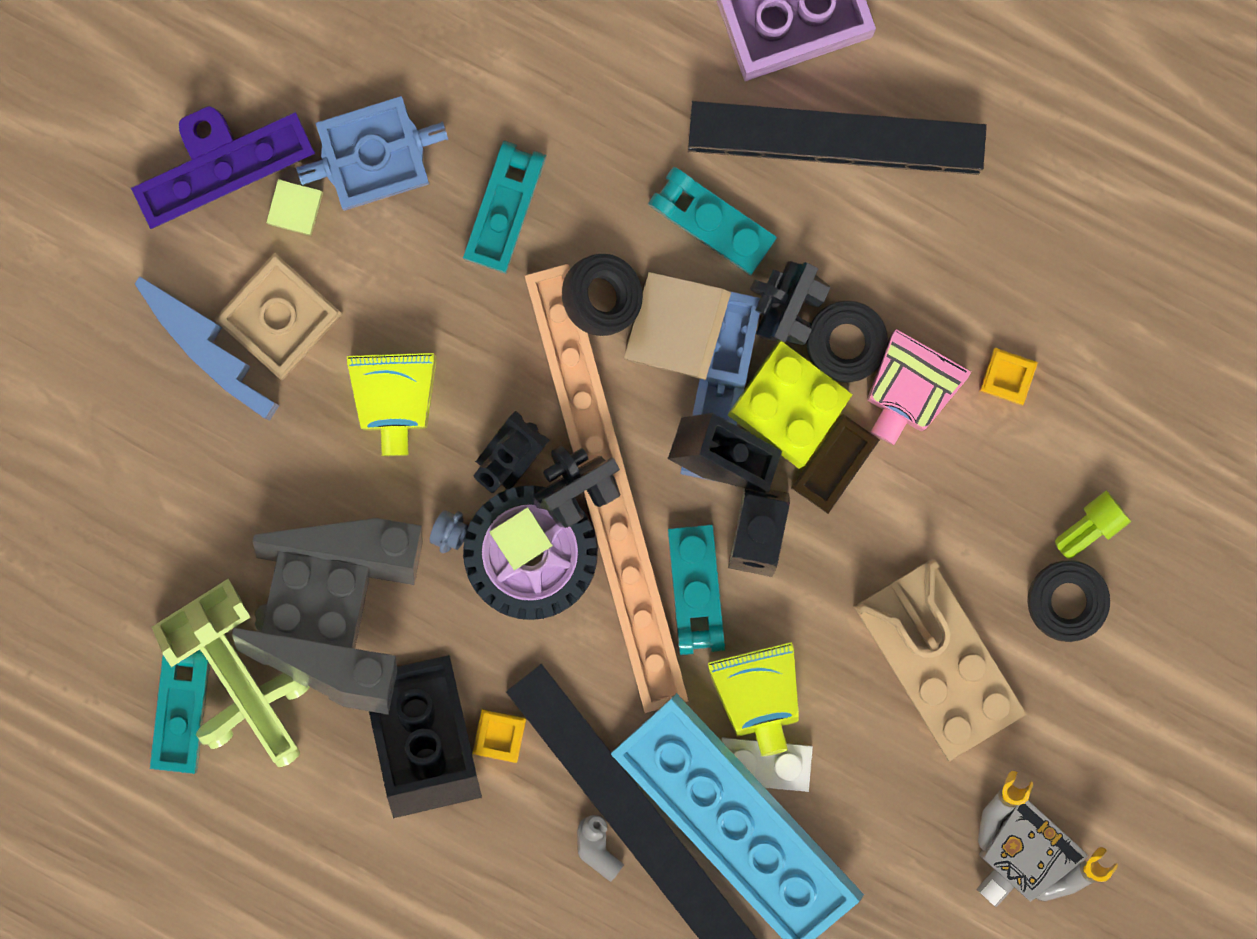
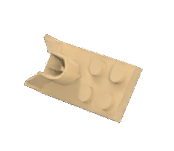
M930 559L853 607L946 759L950 762L1027 714L939 572L938 568L940 566L935 559Z

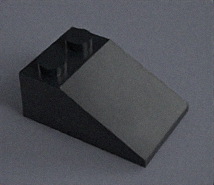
M450 655L397 667L389 715L369 711L386 796L393 818L482 798Z

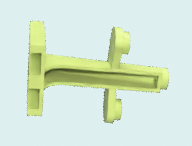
M227 579L151 628L161 652L171 667L200 649L234 700L233 704L198 729L196 736L201 744H208L210 749L224 745L233 736L231 729L246 719L277 767H284L293 762L300 755V751L269 703L285 695L289 700L295 699L304 694L310 687L299 684L285 673L258 687L225 635L226 632L250 618L239 594L230 580Z

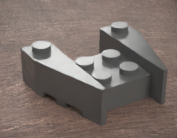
M373 518L255 534L253 545L256 558L276 561L262 630L261 632L233 628L232 636L236 650L265 666L268 664L292 677V680L305 687L309 686L323 693L330 700L343 707L389 715L397 675L396 656L355 648L369 579L375 578L415 585L423 545L422 526Z

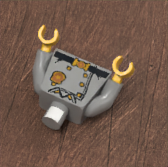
M1011 771L1006 778L1003 789L995 795L982 812L978 843L982 850L979 856L994 870L976 890L997 907L1014 888L1029 901L1036 898L1045 902L1074 894L1095 881L1104 882L1108 880L1117 869L1118 864L1115 863L1109 868L1099 864L1098 860L1104 856L1107 850L1103 847L1097 848L1089 860L1084 861L1089 855L1028 800L1033 788V782L1030 781L1026 788H1016L1013 783L1018 772Z

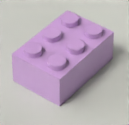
M716 0L744 82L872 38L876 30L866 0Z

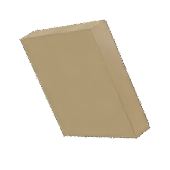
M274 253L214 320L283 381L342 316V313Z
M649 272L643 290L641 310L634 321L624 359L706 380L731 292L722 288Z

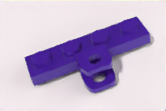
M208 106L183 117L179 121V132L192 160L136 185L131 190L149 228L154 229L310 157L315 152L296 112L235 140L224 116L217 109ZM203 121H207L211 125V133L206 138H201L197 133V127Z

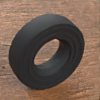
M594 254L585 257L575 263L564 278L562 285L564 309L570 320L579 329L588 334L608 336L618 333L630 326L641 310L643 293L640 280L633 268L617 256ZM595 278L607 280L615 289L616 303L613 309L608 312L596 309L589 300L588 288L591 281Z
M839 301L823 308L811 322L812 330L806 341L808 355L814 366L838 382L862 380L880 367L888 346V333L883 320L872 308L856 301ZM842 324H851L858 327L865 338V346L862 353L853 359L838 357L830 347L832 331Z
M1074 560L1059 561L1046 566L1032 581L1028 592V610L1037 628L1050 638L1064 642L1080 641L1095 634L1106 621L1110 610V593L1105 580L1093 567ZM1065 583L1076 584L1084 591L1086 596L1084 611L1073 619H1065L1057 615L1051 603L1053 592L1057 587Z

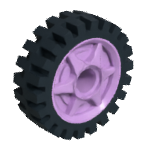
M518 486L502 491L489 499L474 515L464 539V566L472 587L490 607L506 616L517 619L538 620L555 616L565 611L585 593L593 579L597 566L598 546L596 535L585 512L582 510L584 517L570 527H559L548 511L537 508L531 498L532 495L544 489L545 487ZM528 507L553 546L544 551L543 558L538 564L534 566L523 565L514 571L489 532Z

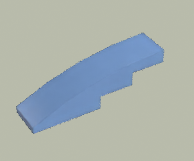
M139 276L135 282L136 287L159 322L185 353L225 391L270 421L279 405L242 383L251 366L213 343L222 327Z
M731 292L706 380L699 379L692 416L714 413L737 426V422L727 414L744 391L760 314L755 311V308L760 298ZM681 467L680 474L702 478L696 475L695 473Z

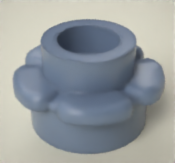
M444 510L438 516L430 534V543L440 547L441 553L449 552L452 548L458 550L462 546L468 529V525L463 523V513L458 511L453 514Z

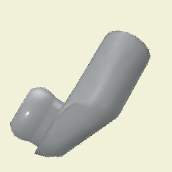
M591 815L584 818L577 829L578 855L581 860L611 882L624 864L606 850V831L608 830L606 821L599 815Z

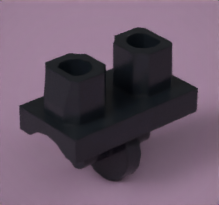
M788 261L783 273L773 269L767 283L758 280L753 281L750 288L751 291L761 296L755 311L763 315L756 335L770 341L789 342L799 345L806 343L812 330V323L797 316L801 306L805 302L811 306L820 307L830 290V286L816 275L819 268L807 262L799 264Z
M515 410L475 461L480 467L473 476L475 480L491 493H494L501 485L506 489H511L550 440L538 432L536 424L524 422L522 415Z
M560 445L551 451L554 465L545 469L543 473L549 482L560 476L562 478L531 496L537 508L547 510L559 527L567 528L584 517L575 496L587 490L594 505L598 507L620 497L618 485L613 475L620 469L614 458L605 460L602 456H598L578 468L577 466L589 460L585 450L581 448L570 455Z

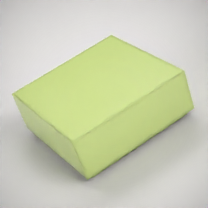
M278 179L266 223L312 236L323 192Z
M528 507L489 532L514 571L553 546Z

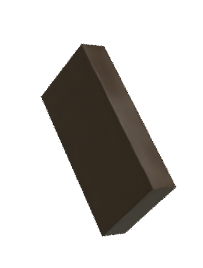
M842 414L791 489L829 514L880 439Z

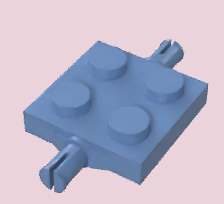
M400 96L317 122L316 127L322 143V160L298 166L296 169L302 185L328 177L335 186L341 207L345 211L429 185L430 183L423 164V147L449 139L443 121L417 130L416 126L409 119L404 100Z

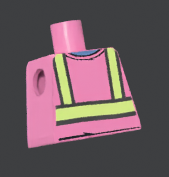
M896 329L888 340L885 355L877 370L867 401L883 410L871 433L895 445L906 424L924 431L968 379L971 372Z

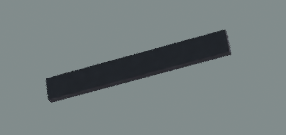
M540 664L506 691L698 939H757L630 775L611 755L612 752L543 664Z

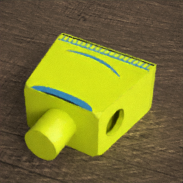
M434 353L347 356V364L361 429L381 430V456L409 455L408 429H423L428 426L436 370V355Z
M792 642L708 663L710 677L736 736L755 733L762 757L787 751L782 726L799 721Z

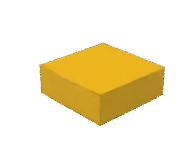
M994 348L979 391L1022 406L1024 405L1038 362Z
M482 709L473 754L517 763L526 718Z

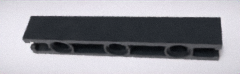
M692 101L688 152L979 175L980 171L984 169L987 124Z

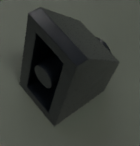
M714 413L681 418L668 460L702 478L767 493L770 491L782 450Z

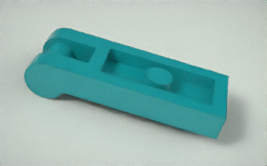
M505 140L501 145L463 259L507 274L547 155L535 150L532 154L516 149L517 144ZM510 166L526 171L522 183L507 178Z
M672 167L665 177L668 180L667 184L660 194L654 193L648 205L752 276L777 237L701 186L686 173L676 167ZM682 192L694 199L685 212L674 205Z
M713 525L668 529L680 655L693 654L695 649L711 648V652L725 651ZM708 616L709 630L691 632L690 618Z
M200 649L173 667L170 666L164 655L162 657L150 769L191 774L197 773L201 742L196 733L203 725L208 675L211 666ZM178 666L193 668L192 681L176 679Z

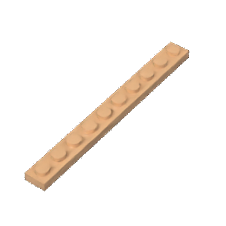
M565 264L525 275L573 453L583 448L589 460L577 467L579 468L594 458L602 456L605 460L614 458L620 469L613 474L618 485L620 497L598 507L594 505L587 490L584 491L644 712L648 713L659 710L676 693L684 702L689 700L589 337L586 332L579 329L570 320L563 306L562 285L566 274L570 270L569 265Z

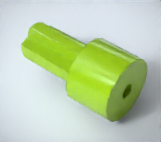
M1107 490L1083 508L1087 514L1056 538L1055 544L1066 558L1071 559L1102 535L1109 540L1132 522Z

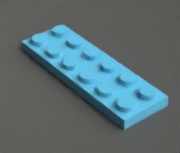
M677 693L611 753L618 763L782 939H816L859 903L864 896L860 889Z

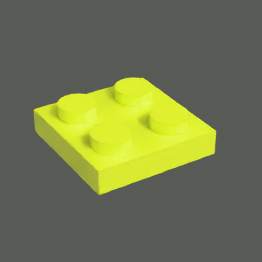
M778 342L727 415L754 436L782 450L781 456L800 469L805 466L853 394L784 342Z

